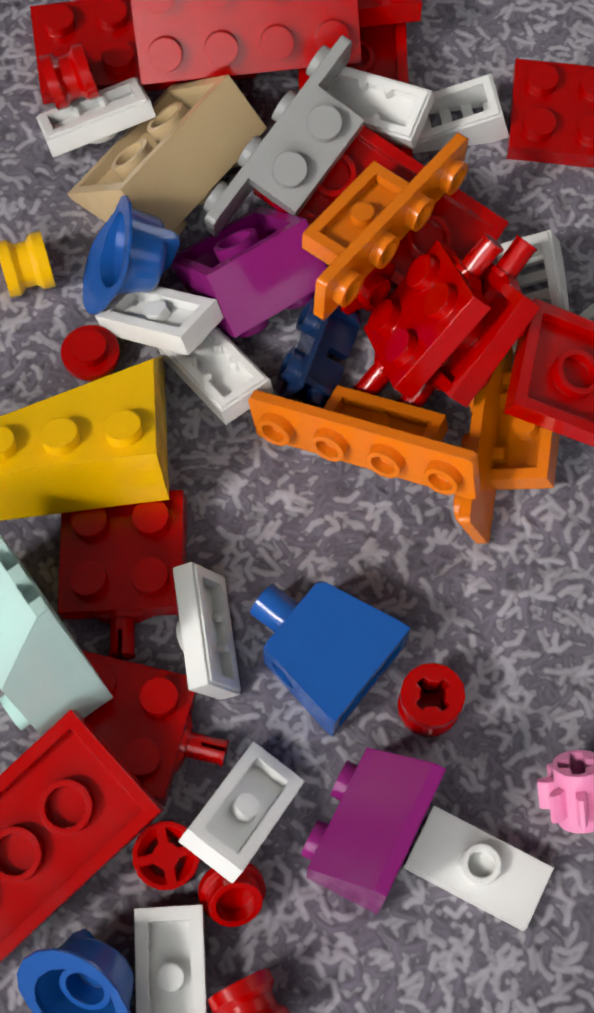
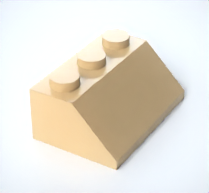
M229 74L170 85L152 104L156 117L130 127L67 195L104 222H107L114 213L121 196L128 195L132 208L157 216L162 220L165 229L179 235L186 227L187 222L185 218L197 205L206 202L210 193L220 183V179L231 168L238 166V159L251 139L256 135L260 137L267 129Z

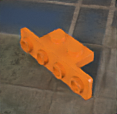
M457 133L410 182L373 161L303 232L302 248L329 265L315 283L313 309L315 316L325 321L339 305L343 308L350 305L358 295L367 275L375 267L382 269L391 261L398 249L400 240L411 229L417 232L425 225L432 214L435 203L445 193L453 195L459 189L469 168V165L464 162L469 140L467 137Z
M511 347L494 370L487 385L477 393L469 404L472 412L470 431L464 434L461 442V448L472 450L478 455L481 488L475 499L454 495V515L456 521L476 544H487L490 542L496 490L554 488L560 434L504 413L511 377L513 347Z
M339 385L336 386L324 408L259 390H254L248 399L257 435L274 445H288L316 453L328 461H343L370 469L386 478L397 477L428 486L435 492L444 495L455 494L468 499H475L481 488L477 453L442 442L448 431L447 416L445 414Z

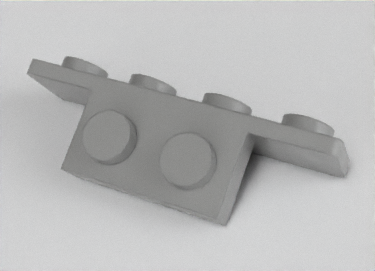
M341 35L332 48L323 45L318 50L306 69V75L310 78L298 94L289 90L284 95L272 114V119L276 123L264 139L258 135L253 137L238 159L237 164L242 168L228 185L226 182L221 181L210 193L203 206V210L208 212L204 220L206 231L215 237L220 234L253 188L287 213L298 216L364 128L365 119L326 92L350 60L352 41L347 37Z

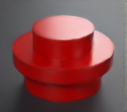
M85 325L78 327L70 332L62 343L61 358L63 365L72 376L85 381H94L108 376L114 371L120 360L118 340L111 331L102 326Z
M251 863L246 866L233 884L211 868L202 877L198 886V898L200 905H203V911L216 923L226 927L241 926L253 920L262 908L266 893L263 876L260 870Z

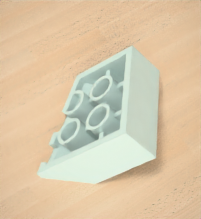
M0 533V690L4 693L0 697V702L21 731L32 725L43 736L70 710H76L85 718L114 697L29 572Z

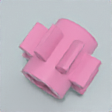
M587 750L563 752L556 756L552 763L546 765L547 777L537 779L539 807L541 809H550L551 822L554 824L558 823L561 828L568 832L579 834L594 832V752Z

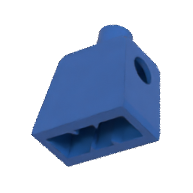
M318 581L300 603L296 602L274 584H271L261 593L250 610L252 616L274 632L263 647L265 665L332 737L405 648L411 629L394 617L324 581Z

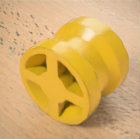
M40 231L29 233L26 239L21 242L12 243L7 239L0 241V263L11 298L22 296L26 288L39 286L44 290L56 287Z

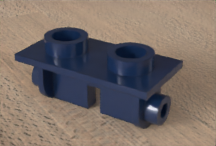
M311 298L304 306L296 324V329L302 332L296 348L292 347L288 351L278 370L277 378L283 381L278 396L288 399L296 394L303 398L301 403L324 408L336 386L339 385L345 368L326 356L330 353L343 361L349 357L361 326V319L358 316L359 309L351 315H347L341 310L339 305L323 321L313 314L314 298Z

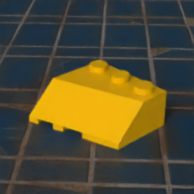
M163 355L0 416V521L169 500Z

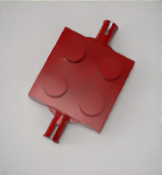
M484 233L463 260L458 257L453 249L437 239L426 254L419 256L413 261L405 279L388 299L376 305L369 317V321L363 327L375 350V363L354 384V390L377 396L390 381L395 390L410 399L417 394L491 309V306L482 294L480 276L496 257L504 251L494 238Z
M515 236L516 238L496 265L491 263L480 276L482 294L491 306L490 311L412 399L402 394L399 400H397L398 402L422 408L434 390L437 389L444 391L451 399L466 408L469 406L477 393L487 385L492 373L513 344L524 335L530 321L541 308L522 293L519 282L516 280L519 273L538 249L520 236Z
M170 490L169 500L61 513L58 614L62 619H96L110 624V652L108 657L122 660L123 654L126 660L135 658V623H140L154 616L179 615L173 568L186 564L187 499L184 491Z
M82 650L114 697L86 716L84 720L161 806L165 807L173 777L184 764L186 757L216 764L220 767L224 766L229 739L224 740L193 732L191 714L197 693L188 690L187 675Z

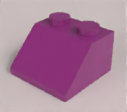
M259 206L227 224L217 237L210 234L176 253L170 265L190 294L217 300L224 317L217 327L234 338L249 337L257 334L269 325L268 319L286 308L296 309L306 305L315 296L317 278L327 268L325 262L302 248V234L309 227L306 218Z
M366 748L358 765L347 760L330 796L340 800V803L329 824L320 819L316 821L301 852V856L311 861L307 868L306 878L378 915L446 768L433 762L372 748Z

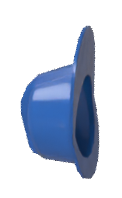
M128 195L121 196L114 213L96 236L87 257L83 274V304L89 314H99L117 294L154 290L160 282L163 272L172 264L180 246L178 234L165 229L162 220L157 216L132 208Z
M85 928L74 932L57 948L39 949L29 954L22 960L18 969V989L33 1013H132L130 1006L134 994V976L128 961L115 948L100 940H96L91 932Z

